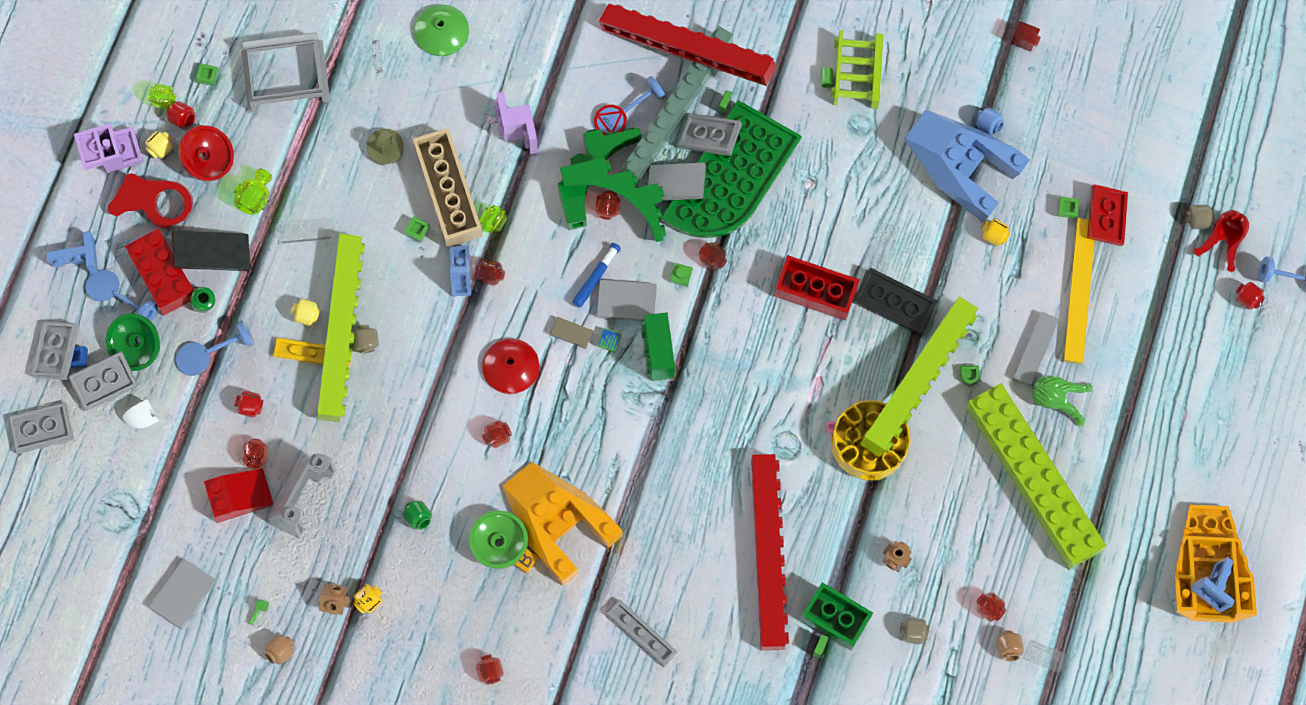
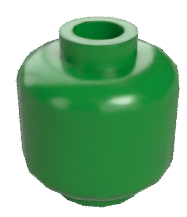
M207 287L195 289L190 297L192 309L199 313L210 311L216 301L214 292Z
M410 501L405 506L403 518L412 529L422 530L431 523L432 513L424 502Z

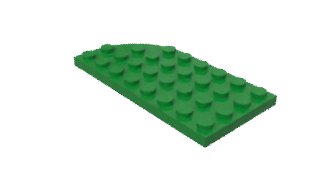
M738 100L726 117V119L738 120L742 123L731 156L704 152L697 162L705 163L706 165L703 199L672 200L661 217V221L686 235L698 238L720 237L739 229L755 213L801 141L802 136Z

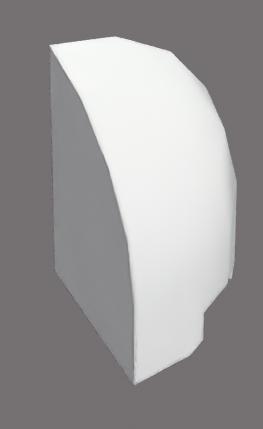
M147 399L130 408L122 416L124 422L133 428H145L159 421Z

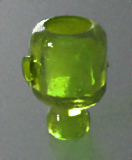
M262 168L255 171L254 179H245L234 190V205L249 215L259 214L269 202L267 200L269 190L266 184L271 181L272 174Z

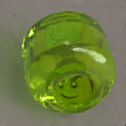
M157 83L154 87L151 86L148 101H151L153 107L167 110L171 104L175 103L177 94L173 93L174 89L172 86Z
M492 205V207L487 206L479 220L483 225L482 229L490 234L493 231L500 232L507 220L506 211L496 205Z

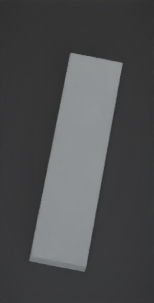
M1041 312L1013 380L1031 387L1059 321L1058 318Z
M620 599L606 613L612 621L663 667L678 653Z

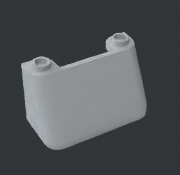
M318 453L302 456L296 461L268 513V520L271 525L299 539L301 538L305 530L299 524L301 512L296 505L310 480L319 484L323 478H333L336 468L332 458Z

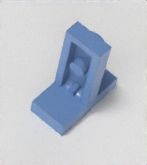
M91 231L83 232L84 246L46 252L47 260L51 267H63L65 264L70 263L81 264L86 261L90 274L98 273L95 238Z
M450 246L452 296L471 295L469 246Z
M1229 557L1214 564L1209 579L1204 577L1194 582L1191 586L1193 592L1218 612L1232 607L1235 601L1224 592L1234 562Z

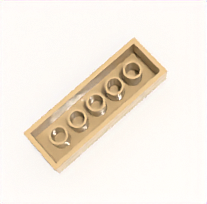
M449 128L413 138L414 149L446 247L483 237L482 228Z

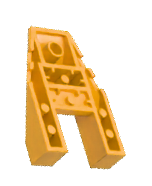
M531 462L502 486L514 515L523 522L527 530L528 547L539 557L541 562L562 586L578 574V568L555 542L583 520L607 549L623 537L622 529L585 492L534 462Z

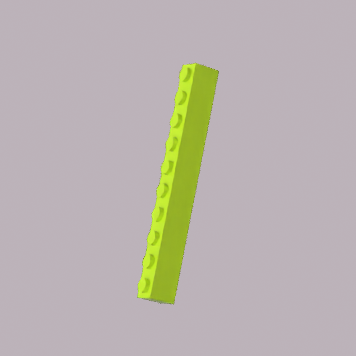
M339 233L317 420L340 422L341 416L345 417L346 405H342L343 398H347L348 393L345 380H349L350 368H347V361L351 362L352 350H349V344H353L354 334L351 332V327L356 325L357 314H353L354 307L358 308L359 296H355L356 290H360L361 279L357 277L358 272H362L363 261H359L360 254L364 255L365 243H362V236Z
M960 296L957 298L860 445L879 457L883 452L888 453L894 444L891 442L892 438H898L903 430L900 426L902 423H908L913 415L910 411L912 408L915 410L922 402L920 396L922 394L926 396L931 388V385H929L930 381H936L941 373L938 369L940 366H946L950 359L948 354L956 351L959 343H957L958 339L963 340L969 331L966 327L968 324L972 326L978 316L975 313L978 308Z

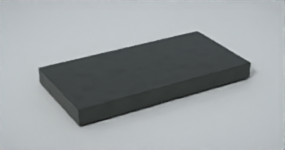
M173 230L174 268L250 271L248 234Z
M871 267L853 300L854 303L919 335H922L938 303L937 300Z

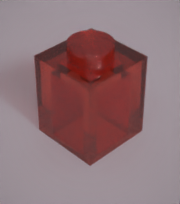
M1019 21L1011 44L1031 52L1033 46L1037 47L1041 36H1038L1040 29Z

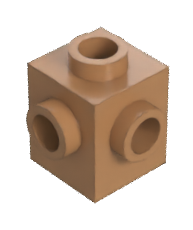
M895 541L893 545L888 544L883 554L885 557L882 562L889 569L899 572L902 567L906 569L912 558H910L912 551L909 550L910 547L904 542Z
M324 584L320 594L319 611L343 615L345 607L348 608L350 604V596H347L348 588L340 585Z

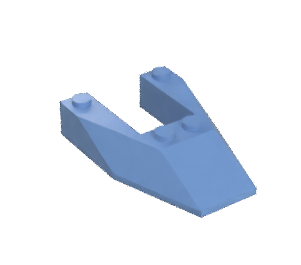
M929 110L923 112L904 138L937 187L980 221L988 218L999 204L995 198L969 179L982 159L985 157L1012 179L1017 177L1030 161L1019 150L979 129Z

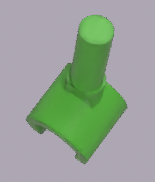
M264 600L256 602L255 611L248 624L253 625L260 611H267L269 602Z

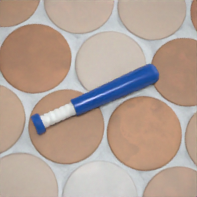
M616 243L610 244L608 253L598 263L572 301L574 306L581 308L608 268L609 262L621 250L619 245Z

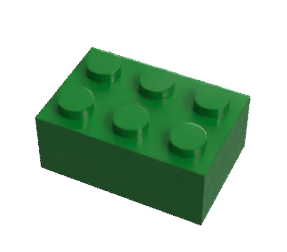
M668 312L645 315L644 322H641L642 339H646L644 340L643 349L644 357H648L646 358L647 375H651V381L674 379L675 362Z
M822 582L800 620L852 651L871 619L873 612Z

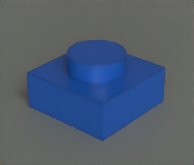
M85 346L75 347L70 368L86 367L88 348Z

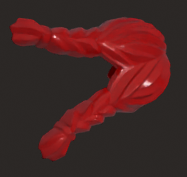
M1228 210L1221 214L1214 224L1210 238L1204 242L1203 246L1195 248L1193 250L1194 254L1200 257L1202 254L1210 251L1218 241L1226 239L1228 244L1227 271L1234 272L1236 270L1234 261L1237 248L1245 239L1249 230L1247 217L1235 210Z

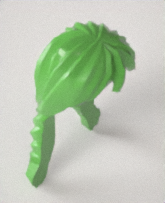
M1050 375L1043 376L1035 382L1032 389V398L1037 405L1043 408L1063 410L1074 418L1079 426H1084L1085 419L1082 418V415H1080L1074 405L1067 402L1065 394L1068 392L1079 394L1091 392L1093 386L1090 383L1081 385Z

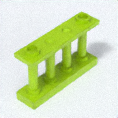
M839 30L838 37L835 36L834 48H837L835 87H831V98L834 99L833 105L838 104L839 97L867 99V101L871 102L870 108L878 109L884 34L876 33L875 40L871 41L843 39V30ZM842 46L871 49V51H874V57L842 56ZM841 63L869 65L870 68H873V73L869 75L840 73ZM840 80L868 82V84L872 85V89L868 90V92L839 90Z

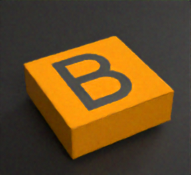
M526 549L523 557L514 565L528 574L539 557Z

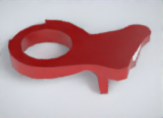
M131 173L126 175L115 198L109 203L108 211L113 216H120L128 211L142 209L156 226L169 230L171 225L179 224L188 218L193 209V196L189 189L179 182L168 180L151 181ZM167 189L176 190L184 199L182 213L173 219L163 216L157 205L158 197Z

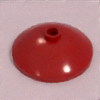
M202 125L189 130L183 136L179 145V157L184 169L192 177L210 182L224 177L230 171L234 161V150L229 138L221 130L212 126ZM200 153L204 155V159L200 157Z
M514 338L503 339L494 343L486 351L482 361V372L486 382L494 390L503 394H518L530 388L536 381L540 369L539 358L535 350L528 343ZM513 360L514 363L512 365L507 364V361Z

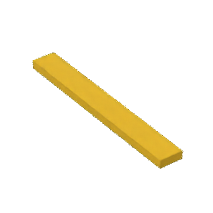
M1078 218L1076 222L1063 362L1083 364L1095 242V240L1087 239L1089 219Z

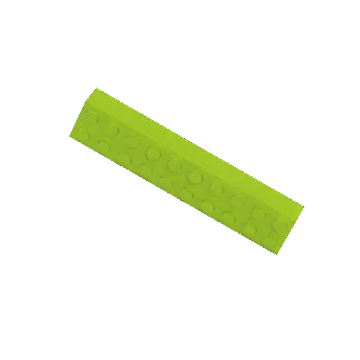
M1000 383L971 399L966 409L1069 570L1102 552L1107 545L1003 384Z

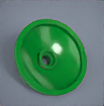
M128 313L117 317L110 324L106 334V347L110 356L122 351L131 371H139L149 367L156 360L160 350V337L156 327L148 318L140 314Z

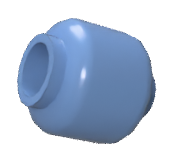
M992 108L980 110L976 115L977 128L989 135L998 134L1004 126L1003 116Z

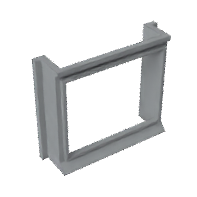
M317 32L243 42L244 50H241L249 113L256 112L255 105L320 96L323 103L330 102L323 40H318ZM314 44L319 88L254 97L249 52Z

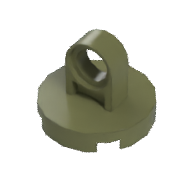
M380 129L369 136L366 150L369 158L374 163L385 166V164H394L401 159L404 153V143L396 131Z

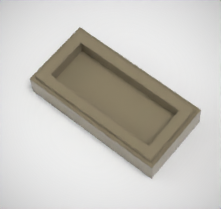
M560 317L557 318L551 331V336L584 349L587 348L593 334V330Z

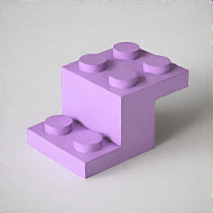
M504 92L496 93L497 100H494L496 119H498L500 136L504 135L505 141L524 138L525 148H529L530 154L538 153L537 137L530 105L507 109Z
M111 123L74 134L84 170L103 165L106 172L110 173L144 163L133 127L114 132Z

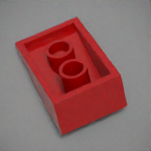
M263 468L222 475L204 481L217 523L273 505V499Z

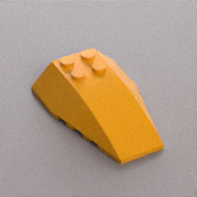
M1189 505L1174 579L1177 612L1192 621L1233 623L1257 615L1254 576L1250 572L1248 559L1244 555L1241 540L1236 533L1237 528L1229 506ZM1229 557L1234 562L1224 592L1235 601L1232 607L1218 612L1193 592L1191 586L1194 582L1204 577L1209 579L1214 564Z

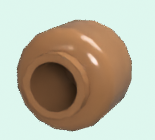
M1011 630L1004 631L996 640L998 653L1001 658L1008 662L1020 659L1024 648L1019 634L1013 633Z
M277 635L265 645L264 655L270 663L281 665L294 654V643L288 636Z

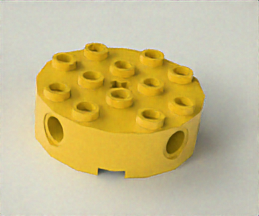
M877 400L857 402L847 408L836 421L831 436L832 454L838 465L853 477L865 481L881 480L893 474L907 456L911 439L909 426L905 423H902L900 426L903 430L898 438H892L891 442L894 444L888 453L883 452L880 457L860 445L886 406V403Z

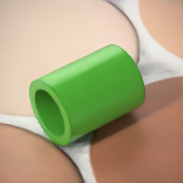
M826 67L820 70L821 87H833L832 68Z

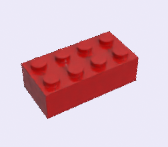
M159 228L125 246L163 316L190 302L194 289L183 270L174 268L173 252Z
M787 255L774 296L846 321L860 279Z

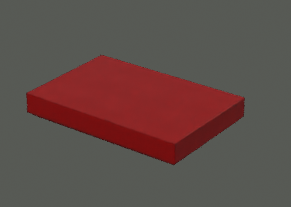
M1096 184L1091 186L1087 239L1117 246L1124 245L1128 192Z

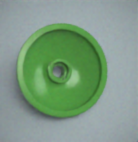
M444 4L434 5L425 9L417 17L414 24L415 40L419 47L428 54L434 56L452 55L458 52L467 42L469 24L465 15L457 8ZM439 23L444 24L442 27L438 26Z
M491 511L482 515L475 521L469 533V546L473 556L482 565L493 569H503L517 563L523 557L528 545V534L523 522L514 514L506 511ZM497 540H501L503 543L502 545L497 546L495 542Z

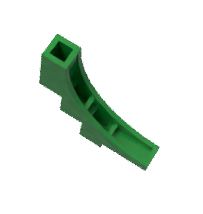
M631 127L623 132H609L605 136H603L601 129L588 130L586 133H583L587 154H576L570 158L571 165L605 157V160H607L619 150L640 142V128L635 129ZM563 180L557 183L558 192L568 230L587 226L585 198L589 185L564 186Z
M605 157L560 168L564 186L578 184L595 185L610 189L625 197L644 215L652 229L656 242L664 241L663 236H666L664 224L660 225L661 210L659 206H655V203L662 202V197H665L663 187L658 186V183L636 188L635 184H638L637 176L631 170L609 175V171H612L610 161L605 160Z

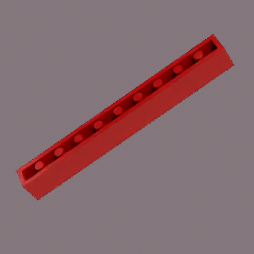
M609 3L599 20L602 31L767 86L776 69L774 59L770 55H762L752 49H744L734 43L723 42L717 37L711 38L701 32L690 31L684 26H675L669 21L657 20L651 15H642L636 10H627L621 5Z
M775 454L752 455L751 470L761 651L785 650L786 644H789V633L785 632V625H788V613H784V605H787V594L783 593V586H786V575L782 574V567H785V557L781 555V548L784 547V538L780 536L779 528H783V519L779 517L778 509H782L781 498H778L777 491L781 490L780 479H777L776 472L780 471L779 460H776Z

